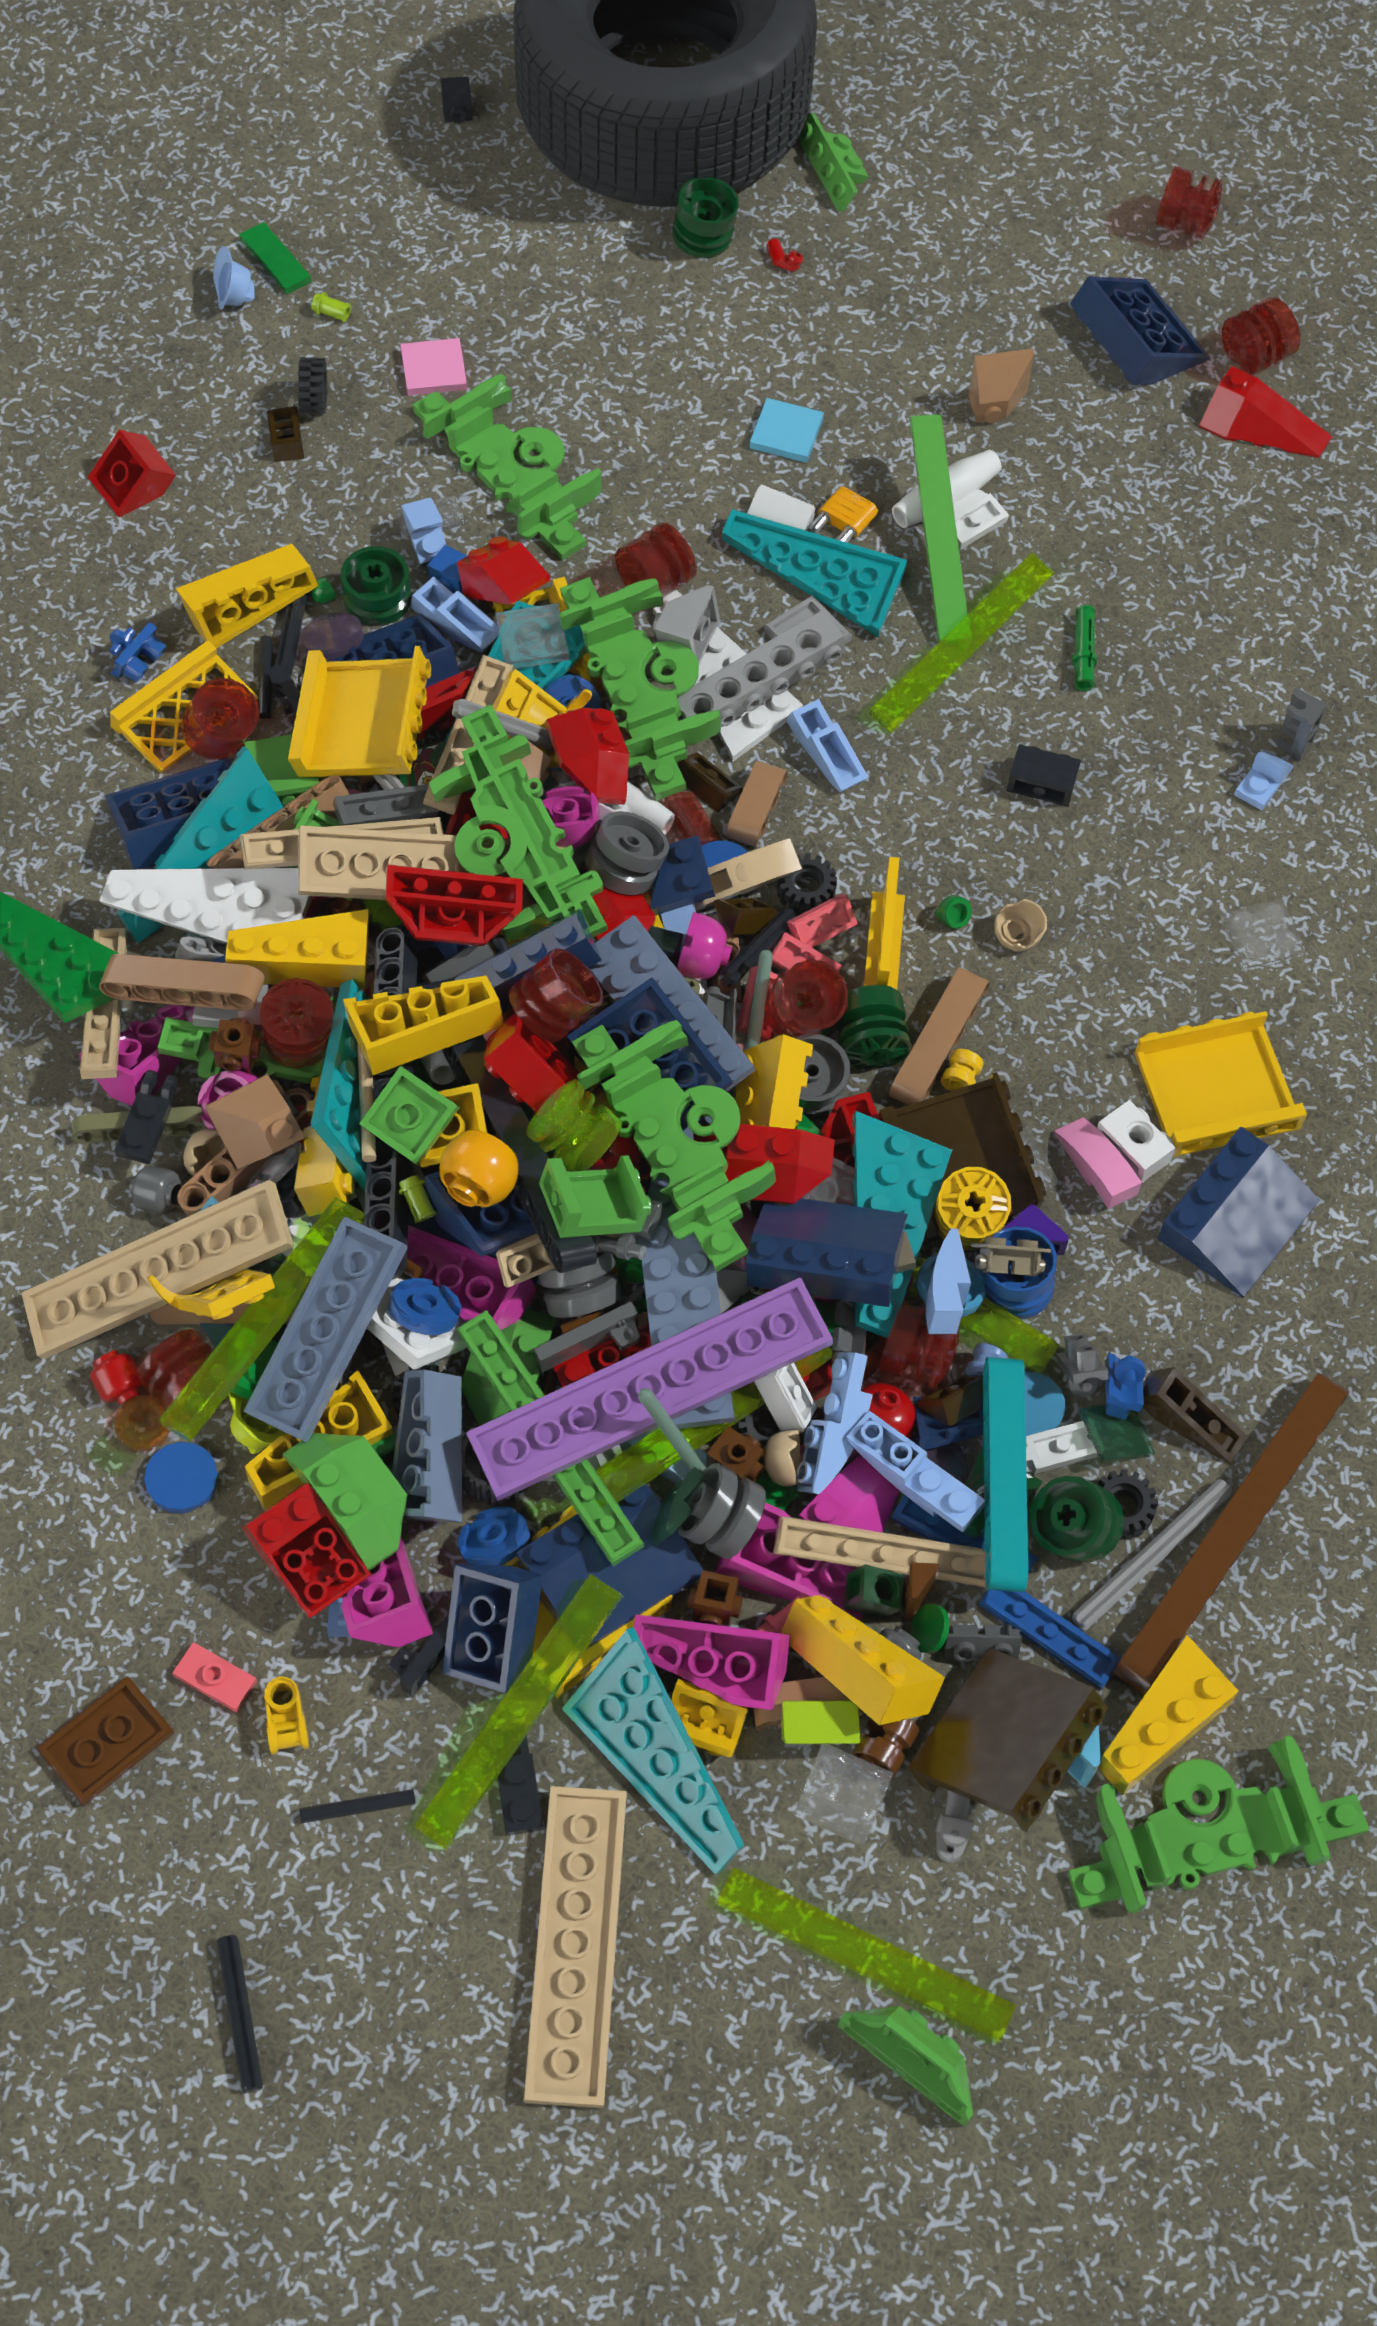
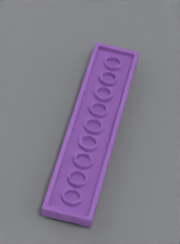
M800 1277L466 1433L497 1501L657 1427L658 1425L638 1398L639 1391L643 1388L650 1389L671 1419H674L833 1345V1338Z

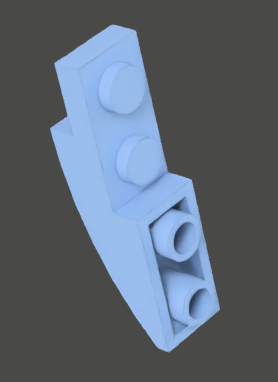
M838 1352L837 1359L831 1368L833 1379L830 1393L824 1402V1420L811 1419L810 1426L804 1435L805 1450L803 1460L797 1469L796 1478L799 1484L796 1491L820 1494L832 1482L852 1453L854 1447L847 1441L846 1437L869 1411L873 1394L860 1391L867 1355L855 1352Z
M871 1411L865 1414L846 1437L847 1441L903 1494L933 1517L937 1513L961 1532L966 1530L985 1507V1499L929 1460L925 1450Z

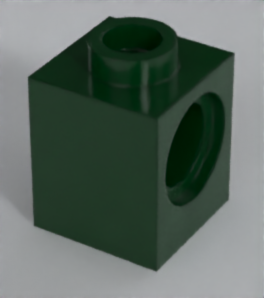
M866 1564L846 1574L844 1609L876 1618H885L901 1610L905 1598L903 1574Z

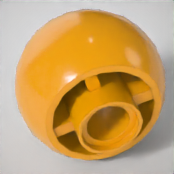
M469 1130L453 1138L446 1146L440 1159L439 1171L440 1178L448 1188L449 1195L457 1202L468 1207H489L504 1200L512 1191L518 1178L519 1166L515 1153L504 1142L486 1132Z

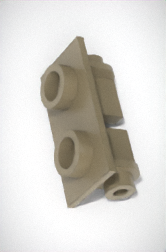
M985 1237V1244L971 1243V1247L981 1248L980 1255L978 1254L975 1258V1267L983 1273L1008 1274V1262L1010 1260L1012 1261L1011 1274L1036 1277L1038 1273L1042 1274L1045 1270V1262L1041 1259V1252L1051 1253V1249L1038 1248V1241L1017 1240V1246H1006L1005 1238Z

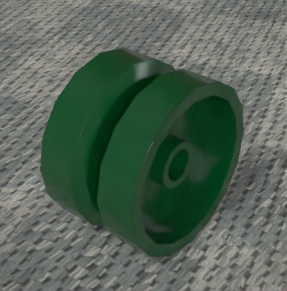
M370 546L357 550L346 558L341 568V585L344 607L353 619L369 626H386L397 622L407 613L411 605L409 566L403 556L393 549L382 546Z
M1066 1475L1049 1481L1038 1491L1032 1502L1030 1523L1033 1535L1043 1548L1071 1561L1090 1563L1103 1559L1115 1549L1122 1536L1124 1517L1121 1504L1112 1492L1084 1478Z

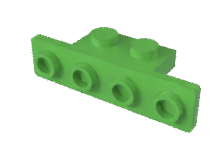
M809 112L798 140L837 211H845L857 194V188L854 183H864L868 178V174L862 165V160L852 148L850 139L843 134L825 132L815 113Z

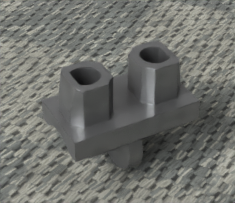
M1085 1334L1065 1336V1352L1056 1353L1057 1364L1068 1377L1067 1385L1074 1395L1078 1397L1090 1396L1096 1391L1099 1379L1102 1381L1108 1380V1369L1099 1360L1096 1346L1089 1345L1088 1337Z

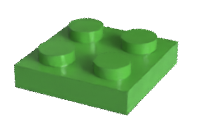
M400 1066L359 1124L419 1166L460 1107Z

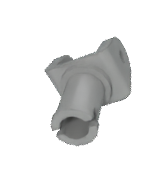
M947 1790L948 1797L945 1815L940 1814L936 1827L937 1854L943 1861L954 1863L963 1855L974 1820L968 1819L970 1799ZM951 1848L953 1852H948L947 1849Z

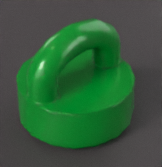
M949 895L942 900L939 908L935 911V915L945 926L959 929L970 921L972 907L966 898L958 895Z

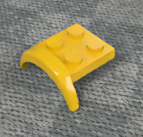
M513 669L507 674L493 709L546 728V719L564 711L583 708L591 699L592 692L587 689L581 691L565 707L518 670ZM534 745L552 758L548 765L549 768L560 766L554 751Z
M247 1269L219 1280L201 1292L189 1295L175 1294L162 1286L153 1275L147 1277L148 1282L157 1295L169 1305L179 1310L195 1313L197 1316L212 1317V1319H221L232 1314V1308L242 1303L252 1304L264 1298L263 1293L275 1288L271 1274Z

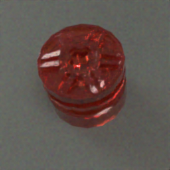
M1175 166L1160 202L1156 225L1175 231L1181 220H1185L1184 234L1190 236L1194 225L1198 224L1195 238L1204 240L1206 233L1215 222L1221 205L1223 180L1215 178L1210 190H1207L1210 176L1204 175L1198 186H1194L1195 172Z
M1268 297L1254 304L1249 310L1244 309L1238 314L1229 317L1224 321L1221 329L1222 342L1227 356L1233 363L1237 362L1240 365V370L1251 375H1255L1261 370L1267 369L1273 363H1278L1292 356L1298 351L1300 346L1298 322L1292 310L1284 301L1277 297Z
M666 522L657 523L651 530L643 532L640 538L632 539L618 548L615 553L616 567L625 586L655 578L659 583V591L663 598L667 597L672 589H679L684 583H688L697 575L695 557L689 544L681 533Z
M216 678L205 682L194 694L181 719V732L186 744L196 754L209 760H221L234 756L253 733L259 720V706L253 693L242 683L228 678Z
M555 948L551 949L536 963L533 971L526 972L521 980H517L511 986L509 999L515 1013L534 1034L546 1041L555 1043L566 1037L568 1031L576 1028L578 1020L586 1019L601 1005L603 993L596 977L579 958L566 950Z
M809 959L796 963L787 971L777 976L768 985L764 1012L767 1024L776 1034H784L793 1038L803 1034H820L822 1031L833 1026L842 1018L848 1005V990L844 979L834 967L823 961Z
M299 978L283 980L271 987L262 999L260 1020L265 1049L274 1060L284 1066L294 1068L313 1066L326 1056L334 1012L331 998L321 986L311 980Z
M903 1300L887 1339L879 1370L901 1378L909 1365L916 1366L914 1383L920 1385L927 1370L932 1372L928 1388L937 1390L940 1382L949 1373L960 1342L959 1329L961 1321L957 1334H928V1327L924 1325L926 1308Z
M193 1329L181 1330L157 1345L145 1358L137 1375L139 1382L144 1388L149 1389L153 1398L161 1400L160 1403L164 1411L177 1425L181 1426L197 1422L221 1404L228 1396V1365L219 1356L212 1355L211 1346L204 1342L202 1336Z

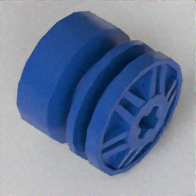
M1014 1226L1001 1230L993 1238H1005L1006 1246H1017V1240L1038 1241V1248L1051 1249V1253L1041 1252V1259L1045 1262V1270L1042 1274L1038 1273L1036 1277L1011 1274L1012 1261L1010 1260L1008 1262V1274L982 1272L985 1280V1303L995 1313L1008 1319L1023 1320L1036 1316L1047 1308L1053 1297L1057 1254L1054 1246L1043 1233L1029 1227Z

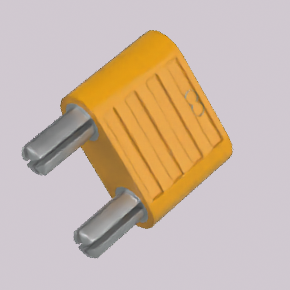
M840 486L818 510V517L809 528L811 532L818 533L826 523H829L843 531L837 540L848 542L852 537L857 538L878 514V509L871 501L846 487Z

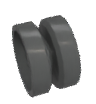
M624 811L611 812L603 818L596 837L592 840L586 852L584 861L588 871L593 870L599 874L603 886L621 894L638 895L650 889L656 878L658 868L662 866L668 854L670 845L666 835L650 820L635 813Z
M803 1034L794 1037L813 1045L811 1057H806L804 1072L809 1075L807 1087L801 1088L798 1107L803 1108V1114L809 1120H817L829 1116L835 1102L845 1096L850 1077L849 1059L844 1049L838 1043L821 1034Z
M604 1250L601 1253L596 1252L597 1261L593 1265L561 1274L556 1269H551L538 1275L539 1283L543 1287L549 1288L543 1297L547 1311L552 1317L564 1318L589 1314L615 1303L623 1296L624 1291L620 1276L611 1271L616 1263L612 1252Z
M719 1463L711 1464L695 1480L684 1500L678 1518V1532L680 1536L695 1544L705 1543L708 1551L724 1559H731L743 1549L757 1528L765 1505V1490L761 1485L748 1478L738 1479L733 1470Z

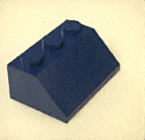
M455 1565L442 1674L503 1693L528 1684L543 1575L513 1566Z

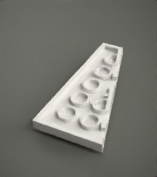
M675 590L663 599V606L653 608L654 615L662 613L666 602L683 595ZM718 627L701 660L699 675L695 684L747 654ZM761 679L751 680V682L761 681ZM786 690L780 695H773L763 701L757 709L746 711L736 717L730 725L721 727V732L718 735L725 744L732 762L787 723L786 720L791 712L803 707V704ZM726 695L724 698H732L735 695Z

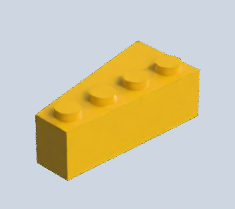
M289 544L178 587L176 590L193 626L205 642L209 640L218 648L318 587L310 565L294 545Z
M369 910L230 930L227 937L225 961L226 963L249 965L259 969L265 977L263 984L340 988L341 983L353 979L360 989H365L369 941Z
M487 975L441 983L440 988L423 989L422 986L409 988V993L388 996L387 992L373 994V999L356 1001V997L343 999L349 1026L373 1075L493 1031L503 1024L500 1000Z
M321 1076L311 1080L310 1088L313 1092L315 1091V1099L308 1101L306 1112L309 1116L312 1115V1117ZM310 1125V1127L303 1130L305 1153H301L299 1156L294 1187L308 1217L347 1209L356 1180Z
M820 1595L794 1600L781 1634L791 1635L789 1646L878 1725L929 1714L945 1679L943 1675Z
M1188 1635L1184 1638L1100 1760L1098 1769L1114 1784L1122 1796L1225 1710L1239 1692Z

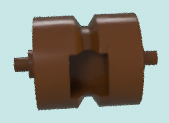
M870 1718L866 1725L869 1733L860 1736V1743L855 1745L851 1755L860 1765L867 1768L865 1771L866 1775L871 1777L875 1772L882 1777L895 1778L905 1759L902 1750H909L919 1733V1728L911 1719L878 1725Z

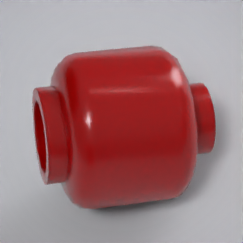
M113 1350L92 1363L94 1369L89 1377L104 1402L113 1403L117 1401L122 1406L139 1396L136 1390L141 1387L144 1378L130 1354L119 1353L118 1350Z

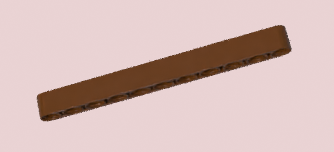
M1321 1373L1315 1376L1112 1673L1113 1676L1144 1696L1147 1689L1155 1681L1172 1652L1174 1653L1191 1624L1195 1622L1205 1607L1210 1596L1214 1594L1229 1568L1233 1566L1248 1540L1252 1538L1267 1512L1269 1513L1284 1487L1288 1485L1303 1459L1307 1457L1320 1434L1324 1432L1339 1406L1343 1404L1349 1394L1348 1390Z

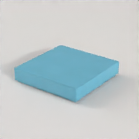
M766 398L751 437L749 448L807 463L823 422L824 412Z

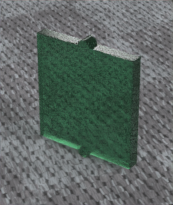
M1105 1405L1080 1409V1416L1088 1432L1087 1438L1092 1441L1101 1463L1150 1457L1155 1454L1146 1433L1147 1426L1142 1424L1137 1411L1130 1410L1126 1419H1120L1107 1415Z

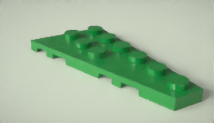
M0 891V950L64 1023L114 1000L102 993L99 985L110 957L120 953Z

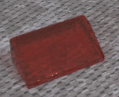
M678 792L664 798V806L675 814L674 822L684 839L698 835L701 845L713 841H723L693 792Z

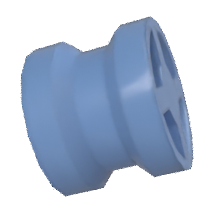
M978 1343L973 1350L974 1359L967 1364L965 1373L966 1375H983L986 1357L1008 1358V1356L996 1346Z

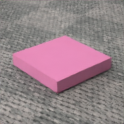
M460 338L401 344L408 396L429 394L436 390L438 392L467 390Z

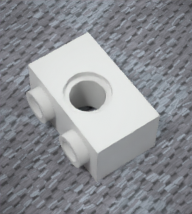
M1130 1100L1098 1123L1097 1129L1117 1148L1142 1183L1171 1162L1176 1148L1171 1138L1165 1132L1159 1131L1150 1122L1148 1114L1142 1108H1137ZM1131 1138L1140 1139L1143 1143H1135Z

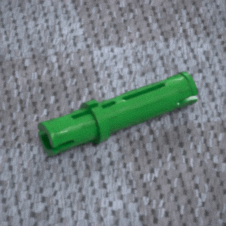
M1081 605L1075 610L1076 653L1072 656V665L1075 668L1074 687L1078 691L1086 692L1092 690V687L1094 688L1095 686L1094 668L1097 665V655L1094 650L1095 608L1090 605Z

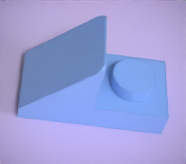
M431 497L401 505L419 566L430 563L446 544L441 529L443 520Z
M1268 751L1258 752L1252 769L1238 786L1234 796L1262 811L1294 765Z

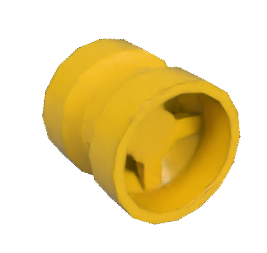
M955 1049L949 1059L950 1068H947L942 1075V1086L947 1090L954 1091L975 1084L974 1078L980 1074L983 1068V1059L973 1051Z

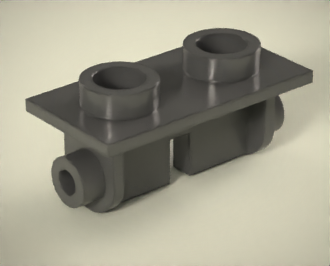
M708 987L707 992L703 994L704 1004L736 1042L737 989L734 988L728 993L723 994L718 987Z
M835 1299L834 1322L840 1325L841 1328L833 1329V1345L829 1349V1355L832 1357L833 1363L837 1359L838 1352H855L865 1355L867 1330L856 1326L855 1302Z
M952 1623L945 1641L944 1659L957 1660L959 1662L982 1660L989 1648L1019 1659L1022 1636L1019 1635V1629H1012V1625H985L984 1634H978L977 1625H958Z

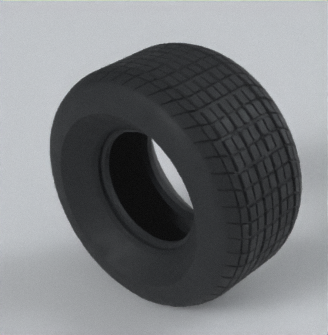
M515 0V89L522 120L539 150L559 171L583 187L612 199L646 206H677L679 192L684 184L691 179L709 177L724 181L735 192L741 191L763 178L782 161L795 144L806 122L812 97L817 36L815 0ZM676 37L703 43L716 50L720 55L702 64L671 68L634 64L615 56L609 50L618 44L632 39Z

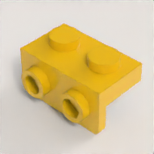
M678 1678L671 1701L694 1746L703 1748L714 1756L732 1757L749 1707L734 1705L706 1689Z

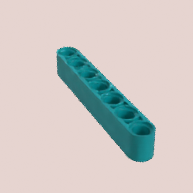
M986 1357L983 1368L984 1499L986 1500L984 1507L985 1586L987 1590L1025 1592L1028 1582L1024 1361L1022 1359Z

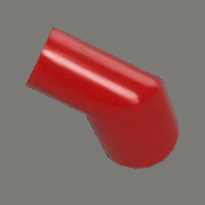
M776 238L767 242L766 247L775 266L790 272L800 268V264L803 262V256L800 252L796 253L793 250L789 254L784 253L780 240Z

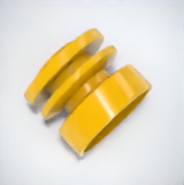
M965 1167L953 1172L943 1182L932 1211L939 1236L944 1240L951 1229H958L963 1250L979 1249L978 1247H971V1243L985 1244V1237H993L1004 1227L1011 1211V1195L1005 1182L995 1172L985 1168ZM969 1199H973L974 1204H980L977 1212H974L972 1206L966 1207Z

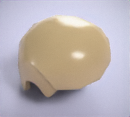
M1028 899L1005 905L994 921V934L1001 945L1016 952L1026 951L1035 947L1047 930V916L1040 905ZM1021 932L1024 933L1021 939H1014Z
M202 1129L194 1133L188 1140L183 1159L190 1175L194 1176L225 1148L216 1129Z
M799 1430L776 1433L770 1436L764 1447L763 1465H765V1469L774 1483L783 1487L798 1485L796 1474L801 1463Z

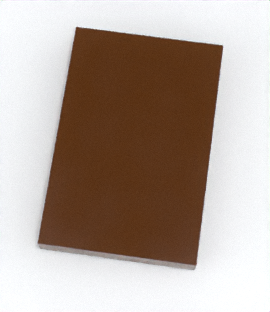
M127 1675L39 1745L36 1750L84 1807L175 1732Z

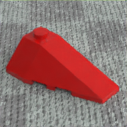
M1234 366L1230 367L1218 384L1199 424L1200 428L1225 440L1236 441L1237 439L1252 442L1255 446L1263 447V445L1281 448L1286 452L1316 458L1320 457L1333 437L1259 378Z

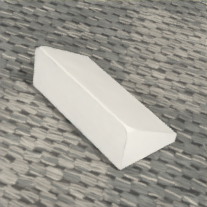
M760 485L747 514L807 531L814 520L815 507L772 488Z
M792 1363L754 1381L780 1431L799 1430V1432H804L817 1406L795 1364Z

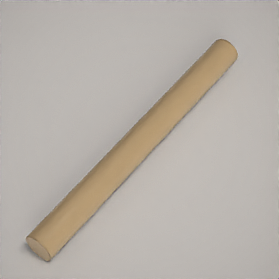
M357 1043L361 1121L374 1103L373 1074ZM361 1126L362 1160L364 1162H373L376 1160L375 1135Z

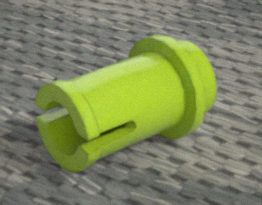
M326 292L316 293L312 300L311 309L316 311V315L320 316L322 313L346 322L351 313L350 303L328 297Z
M418 1175L409 1177L399 1183L401 1188L399 1195H404L415 1223L425 1221L437 1214L423 1187L425 1180H420Z

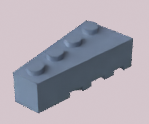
M429 1370L405 1371L392 1467L393 1476L407 1493L403 1519L421 1522H462L460 1376Z

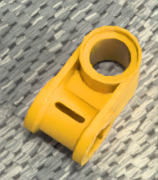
M288 1677L274 1678L267 1684L264 1692L268 1720L266 1721L271 1755L277 1754L280 1749L297 1746L308 1749L309 1740L305 1715H303L302 1702L297 1685ZM288 1691L293 1694V1697L287 1704L278 1705L273 1702L278 1692Z

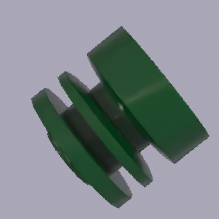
M711 177L691 179L682 186L678 196L677 212L674 216L672 227L673 240L682 251L696 258L710 259L721 255L728 249L732 241L734 224L739 210V198L734 189L724 181Z
M884 985L862 986L849 990L834 1002V1019L836 1029L839 1032L838 1043L844 1049L851 1068L861 1070L890 1067L903 1061L909 1055L912 1046L908 1036L909 1029L905 1023L906 1012L903 996L899 990Z

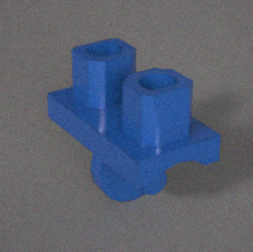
M149 622L134 640L132 638L136 632L132 628H128L125 632L115 629L109 635L113 646L109 649L110 653L117 656L120 651L122 652L114 662L116 667L111 671L112 675L119 678L124 674L134 682H138L147 672L149 666L137 657L143 653L156 662L165 652L166 645L155 635L157 627Z
M1108 1353L1105 1360V1367L1108 1369V1380H1105V1412L1109 1416L1126 1419L1130 1410L1140 1412L1144 1405L1143 1379L1146 1374L1145 1364L1140 1359L1131 1355L1118 1359L1115 1354Z

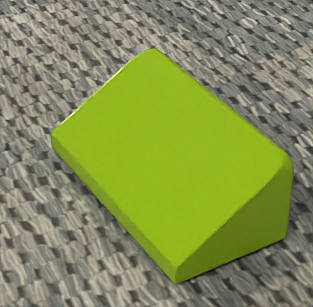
M783 1700L781 1739L785 1744L860 1743L858 1706L851 1700Z

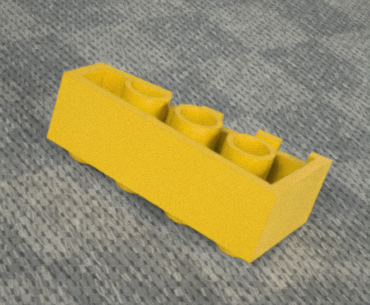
M782 1034L743 1051L754 1065L756 1071L735 1085V1099L740 1111V1124L795 1129L802 1119L803 1108L798 1107L801 1088L807 1087L809 1074L804 1072L806 1057H811L812 1044Z
M357 1370L348 1378L349 1381L339 1390L334 1391L313 1432L364 1436L370 1445H373L392 1435L393 1429L361 1373ZM288 1433L285 1436L278 1437L245 1465L248 1481L264 1510L303 1484L283 1457L284 1452L302 1441Z

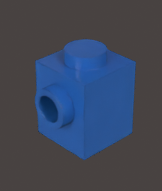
M445 544L428 564L429 580L435 577L453 594L456 591L463 594L457 562L467 555Z

